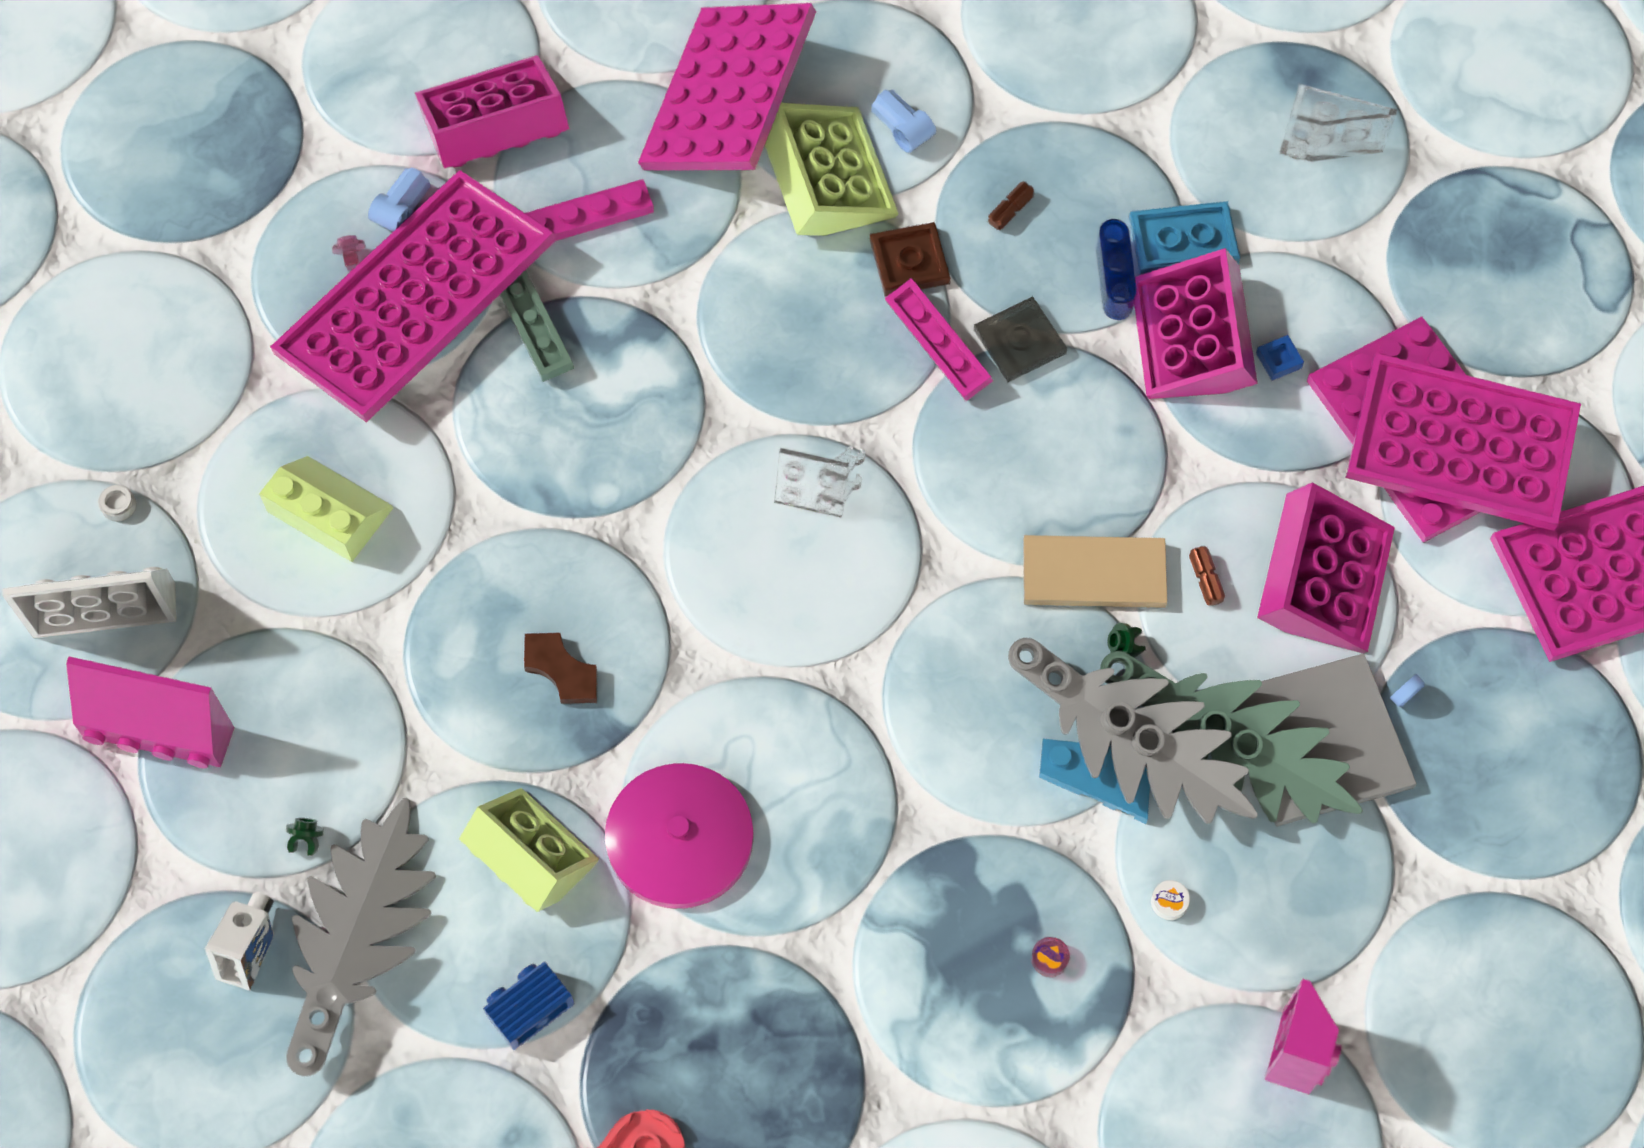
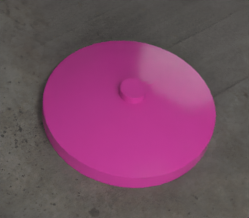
M666 764L638 775L618 794L611 806L606 821V850L616 876L638 898L664 908H692L704 905L722 896L742 876L750 860L753 848L752 817L741 793L721 774L695 764Z

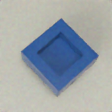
M1288 335L1261 345L1256 351V355L1271 381L1302 369L1304 364L1302 357Z

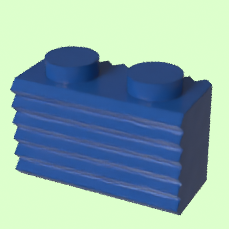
M545 961L539 966L533 963L524 968L517 976L518 982L507 990L505 987L495 990L487 998L486 1002L488 1004L483 1008L488 1019L513 1051L517 1050L519 1046L530 1040L532 1036H535L537 1032L548 1026L550 1022H553L575 1004L570 992Z

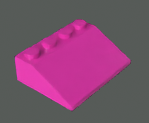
M538 55L415 92L420 110L444 169L448 167H461L468 161L480 157H492L498 154L499 151L512 147L521 148L528 145L531 141L544 137L553 138L561 132L570 129L561 94Z
M1226 248L1131 278L1145 389L1148 399L1225 394L1258 384L1240 266Z
M1313 482L1287 493L1257 618L1289 634L1359 653H1367L1395 527Z
M68 657L66 666L73 724L82 735L83 740L95 745H103L104 742L117 744L118 748L131 753H138L139 749L152 752L153 756L167 761H172L174 757L185 759L187 763L198 768L206 769L209 765L222 766L235 727L211 687Z

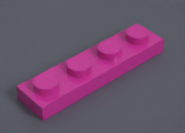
M644 179L526 212L525 214L552 231L556 241L654 213V208Z
M912 278L885 298L890 308L965 401H968L993 382L989 373Z

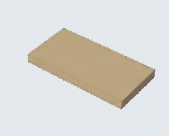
M1024 535V605L1166 608L1165 538Z

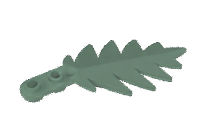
M1115 651L1109 653L1102 660L1100 669L1111 668L1115 663L1122 664L1125 669L1122 676H1115L1113 674L1105 681L1107 684L1148 678L1168 680L1169 683L1165 688L1141 704L1144 707L1170 702H1203L1205 704L1204 708L1174 729V732L1197 729L1231 732L1232 736L1211 751L1212 760L1234 763L1249 769L1248 775L1254 794L1270 822L1277 820L1284 787L1295 805L1311 823L1318 822L1322 804L1348 813H1362L1363 809L1358 802L1336 782L1350 768L1348 763L1321 758L1301 759L1329 734L1328 728H1295L1267 735L1300 706L1298 700L1264 703L1233 712L1262 686L1260 680L1229 682L1195 692L1207 679L1206 673L1192 675L1175 683L1125 652ZM1208 754L1201 760H1207ZM1245 776L1233 784L1241 792Z

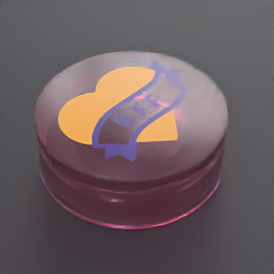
M1045 937L1039 940L1033 947L1031 962L1034 969L1045 977H1055L1062 974L1066 970L1070 959L1067 945L1055 937Z

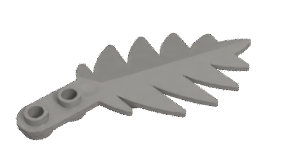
M1021 638L1012 644L1008 652V660L1011 667L1060 705L1059 723L1061 732L1065 735L1068 734L1076 719L1080 748L1092 778L1099 777L1111 743L1116 777L1125 801L1128 804L1134 802L1146 766L1151 791L1161 813L1166 819L1172 817L1181 787H1183L1195 811L1207 824L1213 821L1217 807L1251 819H1255L1258 816L1249 800L1233 785L1249 772L1247 767L1225 761L1201 760L1232 736L1231 732L1197 729L1169 734L1202 710L1205 706L1203 702H1170L1136 709L1165 688L1169 683L1168 680L1133 679L1101 686L1114 674V669H1100L1082 676L1032 638ZM1020 652H1030L1032 661L1028 663L1023 662L1020 659ZM1057 673L1061 678V683L1058 685L1050 683L1049 674Z
M403 798L397 804L382 827L368 819L362 821L361 847L364 861L337 845L331 846L335 874L346 896L312 876L307 879L315 909L329 934L299 915L292 917L299 947L313 972L311 973L297 965L292 968L297 982L307 992L286 1055L289 1068L297 1075L311 1076L322 1069L344 1005L361 1001L376 993L374 987L356 984L386 973L416 952L413 947L372 945L406 932L432 914L430 909L388 907L412 896L436 878V874L433 871L397 870L409 862L429 840L426 835L407 834L410 823V800L408 798ZM317 1012H323L325 1015V1019L320 1025L312 1023V1017ZM305 1049H310L312 1052L311 1059L306 1063L300 1062V1053Z

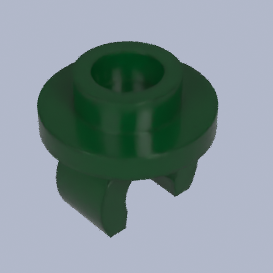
M1126 623L1116 624L1107 639L1110 652L1121 651L1132 657H1137L1143 653L1146 647L1138 646L1134 643L1135 638L1142 634V629L1131 627Z
M295 818L294 823L286 825V832L293 835L287 843L288 852L294 853L297 851L298 841L304 840L308 844L307 855H314L319 847L317 837L323 836L324 828L317 826V820Z

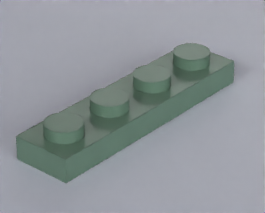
M525 270L499 296L542 382H545L574 369V366Z

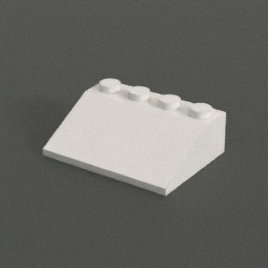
M148 567L141 572L132 573L113 571L106 576L97 577L77 575L72 577L71 580L63 581L42 579L36 581L35 584L2 589V596L33 638L176 622L175 581L168 569L159 567Z

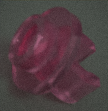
M348 235L338 238L337 244L332 246L333 254L343 255L347 271L353 270L360 263L357 252L366 247L365 241L357 239L356 235Z

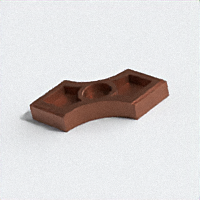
M561 633L525 634V672L540 674L549 679L559 692L561 704L597 703L596 665L582 663L574 659L564 648Z

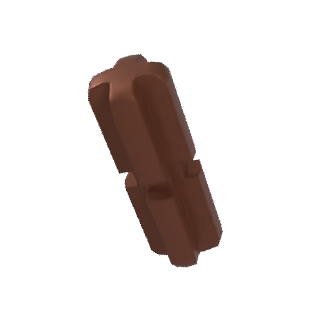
M1024 181L1020 182L1006 196L1007 200H1003L989 214L988 223L996 230L1003 229L1016 215L1015 211L1019 212L1033 198L1034 188Z
M1206 546L1192 549L1189 558L1196 577L1200 578L1198 583L1206 604L1213 606L1222 603L1225 593L1218 574L1214 573L1216 568L1209 549Z

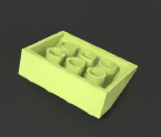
M780 104L766 140L765 148L797 235L825 236L897 217L899 213L858 107Z

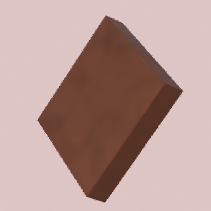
M935 222L870 234V243L884 296H889L911 278L921 290L950 284V275Z

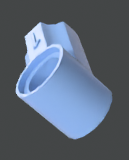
M886 89L881 92L871 104V111L892 131L896 143L907 153L912 152L936 134V128L931 118L922 110L915 112L893 89L890 91Z
M412 167L411 169L406 168L386 195L381 193L373 200L368 212L369 220L393 232L413 214V209L431 187L430 181L417 169Z

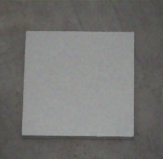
M1364 653L1261 681L1262 686L1233 711L1236 712L1264 703L1298 700L1300 706L1267 735L1295 728H1328L1329 734L1301 759L1321 758L1348 763L1350 768L1336 782L1350 793L1358 804L1413 789L1417 784ZM1285 787L1278 817L1275 821L1276 827L1306 819L1289 796ZM1322 804L1320 814L1337 809Z

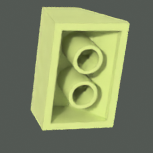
M309 456L281 466L259 493L268 513L353 562L393 509L391 504Z
M522 788L478 806L459 838L474 856L480 858L496 873V876L501 881L509 885L536 912L559 902L599 860L598 857Z

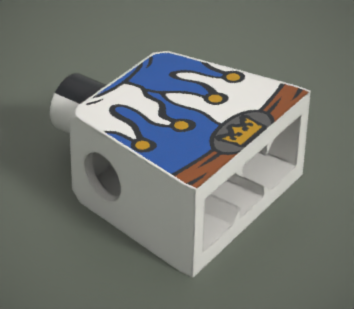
M255 892L248 905L235 901L228 907L205 947L216 980L249 991L251 990L274 935L269 918V912L274 901L269 896Z

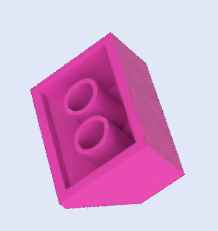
M1302 978L1283 1009L1264 1079L1265 1081L1308 1095L1316 1085L1322 1086L1325 1076L1329 1077L1332 1067L1337 1066L1342 1050V1044L1336 1043L1339 1029L1309 980Z

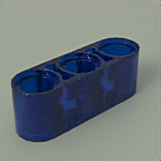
M1109 219L1100 226L1096 245L1102 306L1104 313L1109 318L1123 320L1129 317L1133 311L1137 290L1130 232L1128 226L1123 221ZM1108 239H1114L1118 242H1111ZM1111 268H1118L1122 271H1114ZM1114 297H1122L1125 300H1117Z

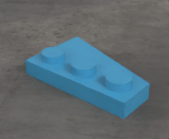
M1043 739L1039 778L1075 794H1084L1102 802L1103 806L1114 811L1116 809L1134 816L1135 820L1144 824L1147 823L1150 784L1146 766L1134 802L1128 804L1125 801L1116 777L1111 746L1108 748L1099 777L1094 779L1091 777L1085 764L1079 742Z

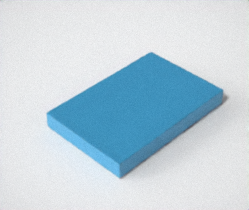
M1228 201L1130 211L1129 222L1140 274H1146L1224 248L1227 249L1239 264L1240 254Z

